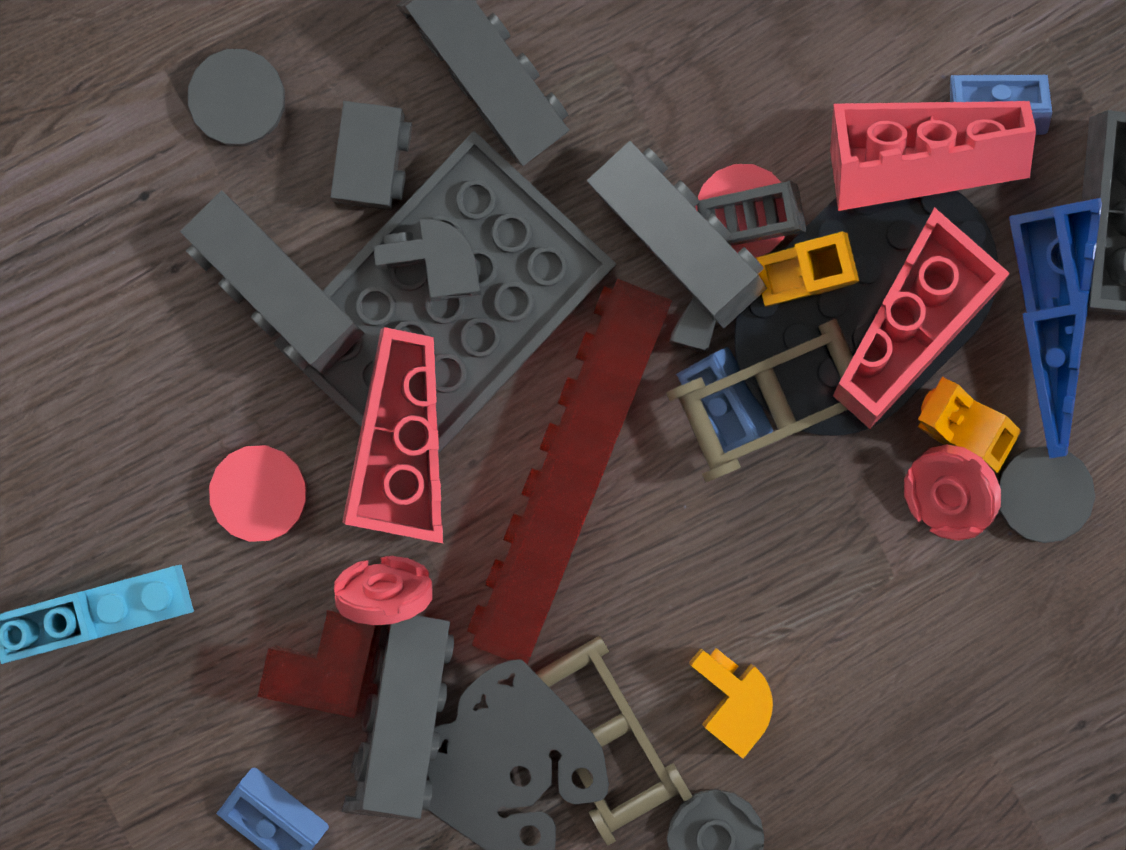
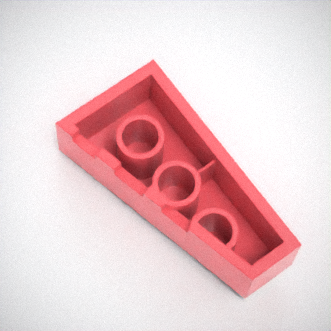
M1030 101L834 104L830 153L838 211L1030 178L1036 135Z
M934 207L833 396L870 429L995 295L1010 273Z
M386 327L381 329L342 521L345 525L443 543L434 337Z

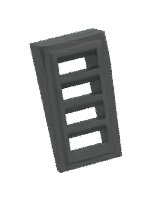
M792 181L700 200L697 204L698 212L705 219L711 213L716 216L715 209L724 208L727 229L732 234L726 240L730 246L806 232L799 187ZM783 198L787 221L779 223L775 199ZM763 201L767 225L762 227L759 226L755 202ZM737 205H743L747 230L740 231L735 208Z
M694 297L672 331L669 344L704 353L708 351L716 320Z

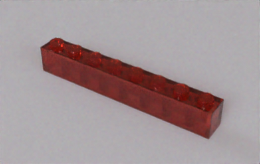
M617 279L613 289L603 287L594 310V314L602 316L595 335L586 331L575 358L584 362L577 380L570 377L566 380L557 403L566 407L559 425L549 423L539 448L548 454L541 471L531 468L521 495L530 498L523 516L513 514L503 539L511 543L505 562L495 559L485 586L494 590L487 607L477 604L468 626L467 632L475 635L472 646L509 661L522 659L528 665L672 300L620 279Z

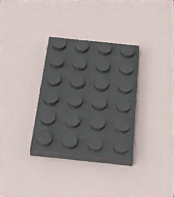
M473 131L323 290L365 334L324 375L311 365L302 370L283 351L289 342L282 335L273 344L352 419L362 426L381 329L386 327L434 337L439 454L616 266V263L483 138ZM419 219H435L450 224L464 235L473 250L478 268L481 295L433 302L430 298L426 263L379 270L375 264L373 246L384 244L383 236L411 232L413 240L422 239Z

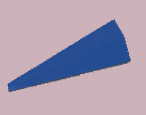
M1101 198L1009 216L1027 313L1022 315L1049 459L1068 455L1102 208Z

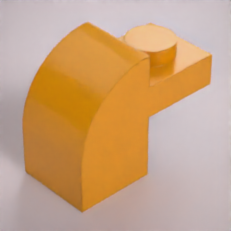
M843 231L794 244V248L756 257L764 268L758 275L767 287L762 293L765 306H772L814 294H822L859 282L848 234Z
M944 377L940 379L936 388L930 390L925 396L921 406V414L918 418L920 421L918 427L943 445L948 444L970 450L982 457L996 473L999 472L1021 433V430L1006 415L975 401L959 384Z
M700 648L689 664L726 694L702 725L744 759L769 725L773 709L770 687L765 677L754 665L750 664L740 678H737L733 673L739 666L717 648L710 655Z

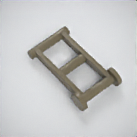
M837 319L818 326L822 334L821 336L707 386L702 377L666 392L670 402L679 398L710 470L702 473L705 483L741 468L738 460L739 457L848 410L844 405L838 403L796 422L773 370V367L827 345L838 373L842 378L853 355ZM755 376L778 430L724 453L701 399Z
M599 635L535 673L550 687L593 662L622 713L591 730V732L603 747L632 730L661 782L610 810L604 799L594 802L596 808L589 811L590 817L603 840L609 846L616 842L612 833L678 794L681 795L684 802L693 796L674 763L664 767L602 659V656L609 653V650ZM586 768L576 769L585 788L591 786L593 779Z

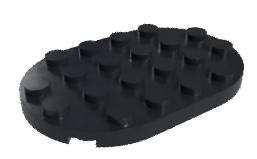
M958 191L838 211L837 198H835L806 226V232L799 233L783 250L794 248V244L842 231L847 232L859 282L833 291L814 294L772 306L764 305L761 294L736 317L734 343L739 371L821 336L822 334L818 326L833 319H837L849 349L854 356L934 207L998 262L996 246L984 218L975 206ZM995 295L872 427L882 423L897 412L976 333L986 319ZM827 345L773 367L796 422L840 403L833 395L841 377ZM755 376L744 380L754 399L772 416ZM847 410L805 428L801 432L813 435L839 436L857 433L869 428Z

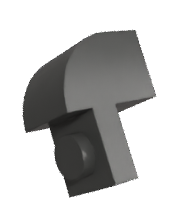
M419 219L422 239L413 240L411 232L383 236L384 244L373 246L375 264L379 270L426 263L430 298L433 302L481 295L478 268L473 250L464 235L450 224L435 219Z

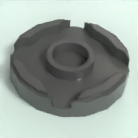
M225 49L210 55L195 69L188 85V107L195 124L210 139L226 146H248L263 139L278 126L285 110V89L277 70L263 56L247 49Z
M1047 446L1028 448L1012 457L1000 472L998 478L1001 488V507L999 513L1007 527L1024 539L1041 543L1065 540L1080 531L1091 516L1095 501L1093 478L1083 461L1069 451L1066 456L1049 459Z
M719 789L697 792L689 800L680 803L669 822L667 833L669 850H763L765 837L760 817L748 801L734 792Z

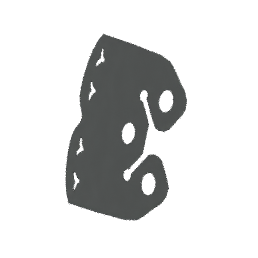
M522 659L498 664L483 673L460 697L456 721L434 727V732H439L440 736L439 748L445 739L448 740L447 754L438 752L435 761H429L427 775L430 780L426 781L432 782V796L428 810L485 850H555L556 825L548 814L542 811L510 814L507 818H502L498 814V809L501 806L506 808L532 806L551 786L552 759L549 757V753L552 750H558L562 755L558 761L559 793L564 800L572 804L591 803L603 800L608 794L609 782L602 746L584 723ZM512 673H515L513 687L498 684L499 680L508 679ZM482 694H485L488 708L473 710V707L481 702ZM523 766L530 771L531 781L529 784L520 787L512 783L510 772L514 767ZM586 768L592 773L593 783L591 786L582 789L573 784L572 774L576 769ZM531 825L540 831L541 838L539 843L528 846L520 840L519 834L524 826Z

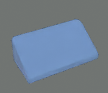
M951 75L950 102L1030 101L1036 135H1044L1048 132L1052 116L1048 75Z
M726 347L676 375L682 385L702 377L707 386L739 372V368L731 350ZM744 380L701 399L724 453L773 432V428L762 407L754 399Z
M255 767L251 768L216 813L261 850H312L329 828V825Z

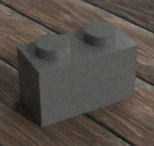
M343 101L330 197L334 203L392 211L393 199L402 200L405 171L397 170L400 151H409L412 123L404 122L405 115L402 108Z

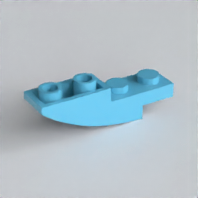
M182 565L172 566L1 613V664L194 612Z

